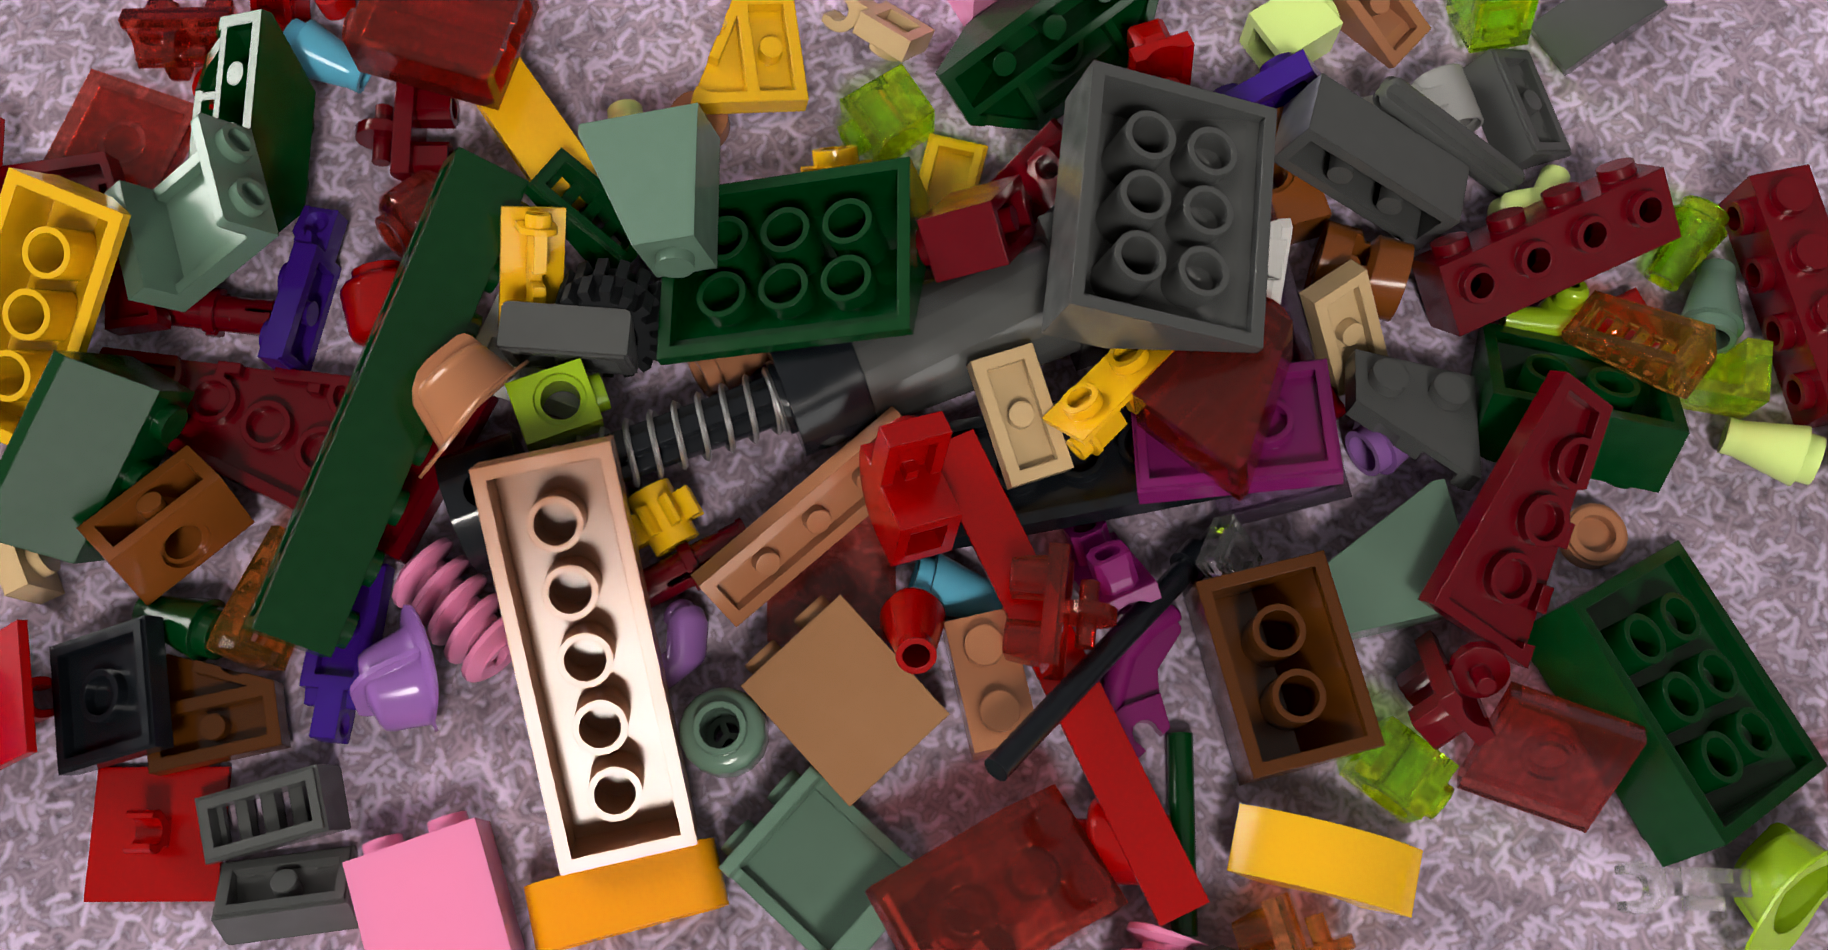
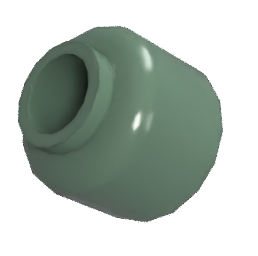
M730 687L711 688L697 695L685 708L679 723V742L686 757L704 773L718 778L738 777L752 770L764 757L769 743V724L762 709L745 692ZM728 725L738 727L739 733H731ZM721 729L723 736L717 742V733ZM729 740L734 741L731 745L725 747Z

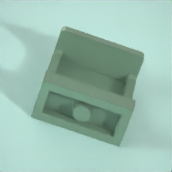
M199 113L190 121L197 152L154 189L119 180L104 193L113 197L131 214L118 255L128 300L186 312L279 236L252 130L204 113Z
M812 765L802 776L795 769L791 770L776 785L767 797V800L774 805L773 808L756 826L748 819L736 829L721 848L728 857L719 866V869L728 878L733 879L807 950H870L932 879V875L901 850L854 805L849 807Z

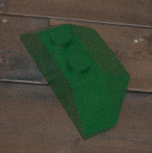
M998 0L966 24L935 74L969 125H988L1041 131L1053 118L1057 120L1064 115L1067 96L1093 60L1128 68L1129 47L1127 45V30L1132 26L1154 20L1159 0Z
M258 9L220 17L215 31L218 40L207 54L195 89L192 119L199 113H204L252 130L278 232H280L300 216L306 204V194L309 188L308 172L311 140L315 126L314 108L316 91L273 14L264 9ZM210 104H214L213 110L209 109ZM192 128L188 159L197 152Z

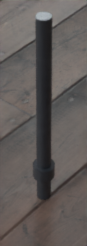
M1220 514L1198 538L1187 539L1170 557V567L1157 580L1162 598L1151 603L1144 601L1136 602L984 761L985 768L992 777L999 781H1006L1188 585H1194L1195 582L1202 581L1217 564L1216 556L1239 532V525L1233 517L1227 514Z

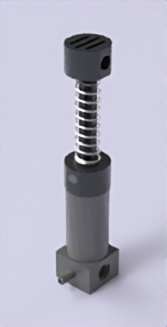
M1054 211L1038 216L1034 241L1030 242L1009 265L938 283L935 282L934 277L923 281L913 335L767 352L769 361L765 363L766 368L763 367L761 370L763 378L752 381L749 376L744 374L741 386L729 390L725 384L720 383L718 386L719 394L705 398L702 393L696 391L694 396L695 402L682 407L679 402L672 400L670 412L658 415L656 411L648 409L645 421L635 424L632 420L624 418L622 429L612 433L609 429L601 426L598 438L614 435L624 483L631 481L635 487L639 488L641 483L640 477L655 472L658 478L663 479L665 474L664 468L678 463L682 469L686 470L689 465L688 459L702 455L705 460L710 462L712 450L725 446L728 451L734 453L737 441L748 437L753 443L757 444L760 439V433L772 429L778 435H781L783 431L788 433L789 430L791 435L796 433L806 456L850 441L891 406L902 416H906L973 392L974 388L966 367L970 361L1025 344L1033 343L1040 366L1070 356L1076 371L1097 364L1111 348H1101L1041 334ZM512 431L441 456L435 462L438 485L450 521L465 554L478 573L490 571L491 567L469 469L481 461L525 453L520 440ZM577 435L574 443L585 441L586 439Z

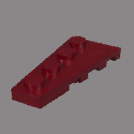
M1549 371L1418 598L1419 601L1478 641L1494 643L1503 650L1510 663L1527 669L1535 646L1527 644L1537 612L1546 615L1554 591L1553 587L1546 584L1558 548L1567 550L1575 524L1570 522V510L1577 490H1585L1588 487L1613 410L1611 404L1566 371Z

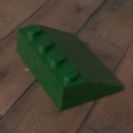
M903 157L719 184L717 268L696 271L683 278L662 277L656 357L660 365L913 335L926 266L921 261L916 247V231L919 228L916 220L929 211V196L911 158Z
M1679 540L1534 621L1527 644L1535 646L1531 658L1532 663L1538 668L1563 708L1567 719L1577 730L1599 765L1603 776L1611 784L1636 824L1640 835L1648 843L1662 867L1726 846L1828 767Z

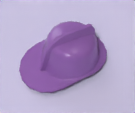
M405 604L401 610L399 629L367 647L358 655L359 676L350 686L349 694L358 715L375 716L380 726L386 731L394 732L432 725L435 732H437L438 728L435 721L439 703V687L434 658L425 628L418 613L412 605Z

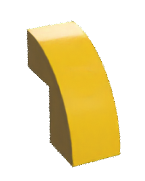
M1239 804L1226 871L1259 883L1331 896L1360 908L1412 918L1423 850L1345 825L1269 808Z

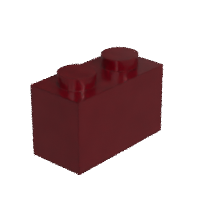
M1020 174L949 193L916 220L919 227L916 231V247L923 264L931 266L936 283L1009 265L1035 237L1036 231Z

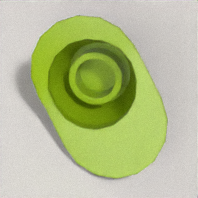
M1780 822L1771 824L1741 854L1734 866L1731 882L1734 901L1754 929L1746 943L1745 950H1790L1809 924L1821 903L1828 897V850L1798 833L1789 825Z

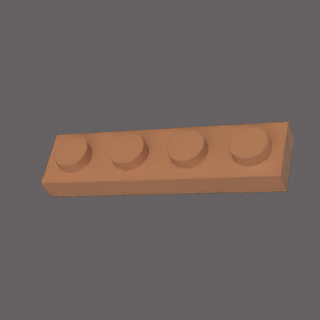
M893 406L691 574L698 587L735 627L739 626L869 516L860 479V445L875 442L879 426L889 424L894 419L902 417Z

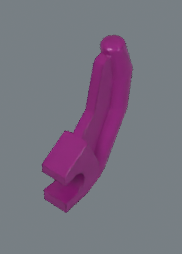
M1173 604L1158 617L1105 674L1102 684L1138 759L1146 750L1133 738V727L1136 724H1149L1160 737L1171 728L1161 694L1159 693L1158 668L1182 629L1178 623L1182 620L1181 613Z

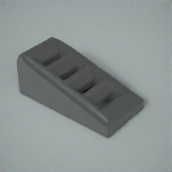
M315 764L195 798L206 865L320 838L351 828L342 770L339 765ZM284 792L289 793L294 826L290 827L287 824L282 793ZM259 798L266 833L260 835L254 802L255 799ZM235 805L241 841L233 843L226 806Z

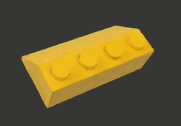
M10 167L8 168L0 193V442L8 445L53 351L87 352L131 218V214L111 196L59 175Z

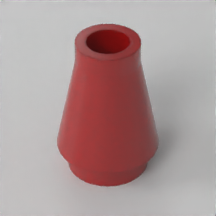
M917 587L904 588L894 593L885 602L880 612V625L895 653L896 662L902 670L911 674L924 673L935 664L937 659L936 650L946 620L945 610L939 599L928 591Z

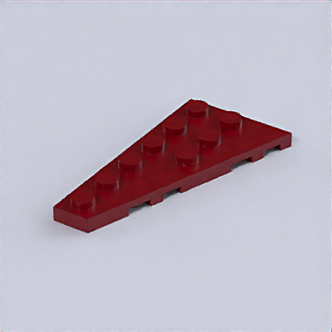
M102 347L99 354L133 356L195 392L186 410L188 413L187 423L179 436L170 442L167 448L168 451L175 454L188 445L218 475L292 511L351 377L275 367V370L245 367L242 363L219 360L217 364L182 360L177 355ZM492 395L477 408L441 456L475 444L499 401L496 396ZM434 440L421 466L411 465L402 486L410 490V497L405 511L396 526L386 525L377 547L384 550L386 556L404 565L410 560L443 501L437 481L435 463L422 479L418 477L439 450Z

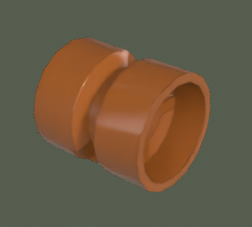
M1328 220L1317 241L1304 289L1352 259L1367 269L1379 320L1389 322L1400 304L1408 282L1414 259V244L1379 235L1369 242L1365 240L1362 229Z

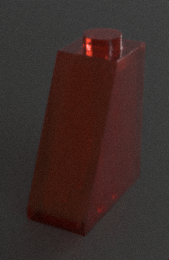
M360 0L357 8H351L346 14L342 28V38L359 72L499 110L537 15L539 4L537 0Z
M1266 297L1263 349L1258 353L1175 350L1132 393L1137 425L1200 473H1204L1213 479L1219 487L1239 502L1249 493L1253 475L1257 468L1264 447V441L1267 437L1293 356V320L1290 319L1286 310L1275 300Z

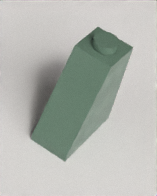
M692 103L579 124L578 136L631 246L657 278L664 276L668 278H683L696 271L717 268L720 137L700 105Z
M1445 478L1431 481L1328 562L1352 640L1446 619L1418 600L1460 527Z

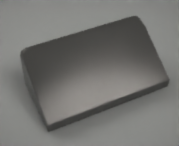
M1490 48L1464 67L1484 118L1481 127L1488 144L1523 170L1571 155L1570 146L1528 50Z
M506 301L501 306L496 346L513 367H517L525 360H528L529 364L525 368L549 369L581 358L586 372L633 375L638 372L634 321L630 311L626 309Z
M356 845L222 863L211 918L212 923L228 945L359 928L342 862L358 857Z

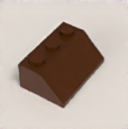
M1324 550L1194 583L1184 598L1239 786L1304 770L1385 746Z

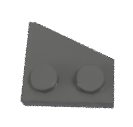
M1355 349L1345 362L1346 415L1370 431L1383 434L1392 442L1393 446L1415 460L1422 452L1426 453L1455 472L1450 481L1451 484L1461 490L1470 491L1482 478L1475 377Z

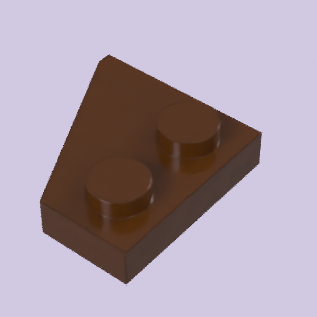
M166 653L174 747L147 755L149 774L163 776L291 748L282 683Z

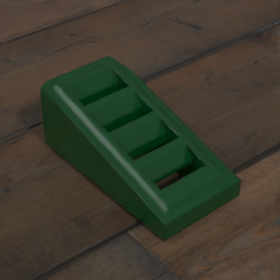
M561 147L530 181L523 192L536 206L566 207L565 238L585 261L588 260L593 269H595L598 258H609L610 268L616 269L620 259L632 263L638 256V253L631 246L600 179ZM563 177L570 187L560 197L552 188ZM579 197L588 205L582 213L572 207ZM596 216L605 224L601 230L592 223ZM613 235L622 243L621 246L611 239Z

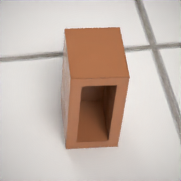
M1003 609L944 622L943 639L972 761L989 757L1034 710L1016 635Z

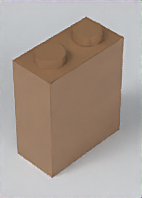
M841 594L831 603L824 595H821L794 620L801 631L781 648L773 639L746 663L745 667L752 676L741 687L850 807L950 714L914 674L907 673L898 666L892 649Z

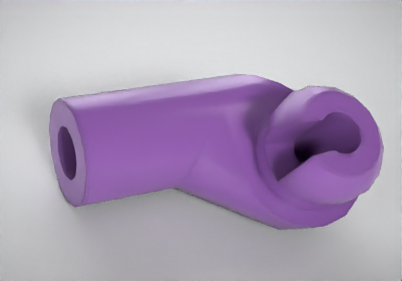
M686 599L675 600L667 606L664 612L663 621L667 624L666 651L661 656L669 689L699 667L706 657L709 623L703 609Z

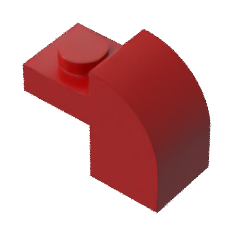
M942 411L918 417L906 415L896 418L889 424L879 426L875 442L860 445L859 468L865 504L875 533L891 567L952 551L963 513L942 473L953 433Z

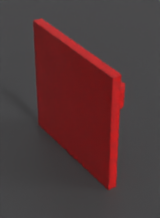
M16 620L0 630V770L36 753L35 724L54 716V709L42 710L34 707L33 691H43L51 688L52 680L47 676L32 677L27 620Z
M105 767L98 769L83 902H215L223 862L205 864L195 798L230 789L232 767H200L163 776L149 774L148 767Z

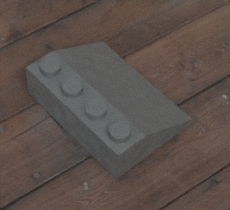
M1093 60L1065 100L1041 334L1101 348L1258 353L1261 351L1264 345L1277 109Z

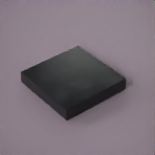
M143 615L50 647L58 775H81L174 747L163 617Z

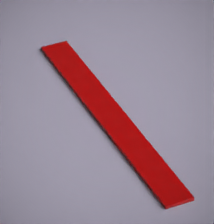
M974 429L951 438L942 473L963 513L961 524L1047 696L1086 653ZM1099 681L1060 722V726L1159 927L1210 901Z

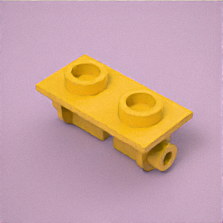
M501 206L498 328L501 306L506 301L555 303L560 284L563 283L566 207Z
M1111 348L1042 417L1043 421L1070 436L1066 444L1081 460H1086L1091 454L1099 456L1104 451V447L1128 424L1120 410L1126 406L1128 411L1137 415L1163 388H1167L1172 383L1170 375L1176 370V367L1171 359L1178 352L1176 350Z

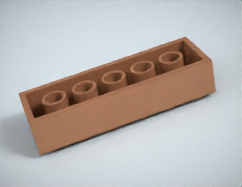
M614 435L478 462L469 469V475L560 875L563 876L698 845L695 808L682 748L679 742V734Z

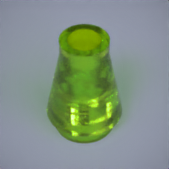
M1689 195L1685 196L1679 205H1673L1681 237L1654 249L1650 263L1643 272L1647 280L1664 290L1677 291L1691 272L1727 237L1725 227L1730 220L1729 215L1720 206L1705 198Z

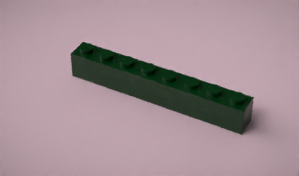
M458 147L443 162L244 623L243 630L318 657L331 658L336 647L341 649L347 647L360 616L359 612L352 610L361 585L370 587L373 584L384 561L385 551L377 547L387 524L396 526L407 506L410 490L402 487L412 464L418 467L421 466L433 443L431 435L413 407L412 386L416 372L426 359L456 335L466 333L476 338L483 320V316L475 313L483 292L491 294L499 282L501 206H529L521 201L524 195L523 191L529 181L461 147Z

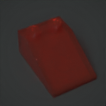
M1055 784L999 810L871 885L865 891L866 896L897 950H1060L1092 932L1128 904L1127 899Z

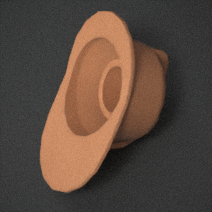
M466 333L456 335L426 359L416 372L412 386L413 407L439 450L418 476L420 479L433 466L477 408L505 385L504 383L509 382L529 364L528 360L513 368L473 336Z

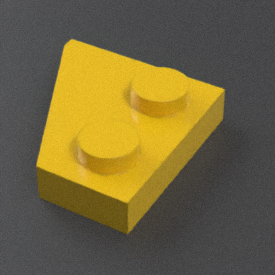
M732 0L725 15L722 29L710 51L702 77L693 92L691 104L698 103L705 115L805 111L809 98L794 0Z

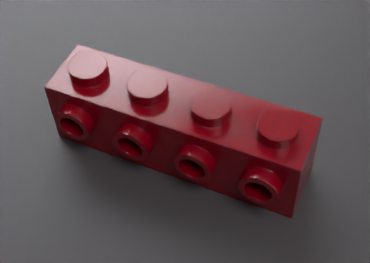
M1634 158L1612 160L1595 169L1596 176L1581 183H1562L1544 190L1540 194L1542 200L1528 207H1509L1496 211L1485 218V226L1469 233L1465 231L1448 233L1431 241V250L1415 256L1412 263V269L1431 327L1461 337L1680 238L1681 233L1664 167L1635 163Z
M1809 164L1750 175L1718 204V208L1794 425H1806L1812 428L1828 425V215Z

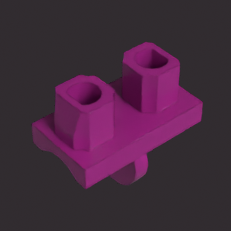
M1105 521L1063 529L1070 550L1056 556L1060 570L1085 602L1088 611L1097 623L1103 627L1112 628L1136 602L1144 601L1151 603L1162 598L1157 581L1114 531L1109 533Z

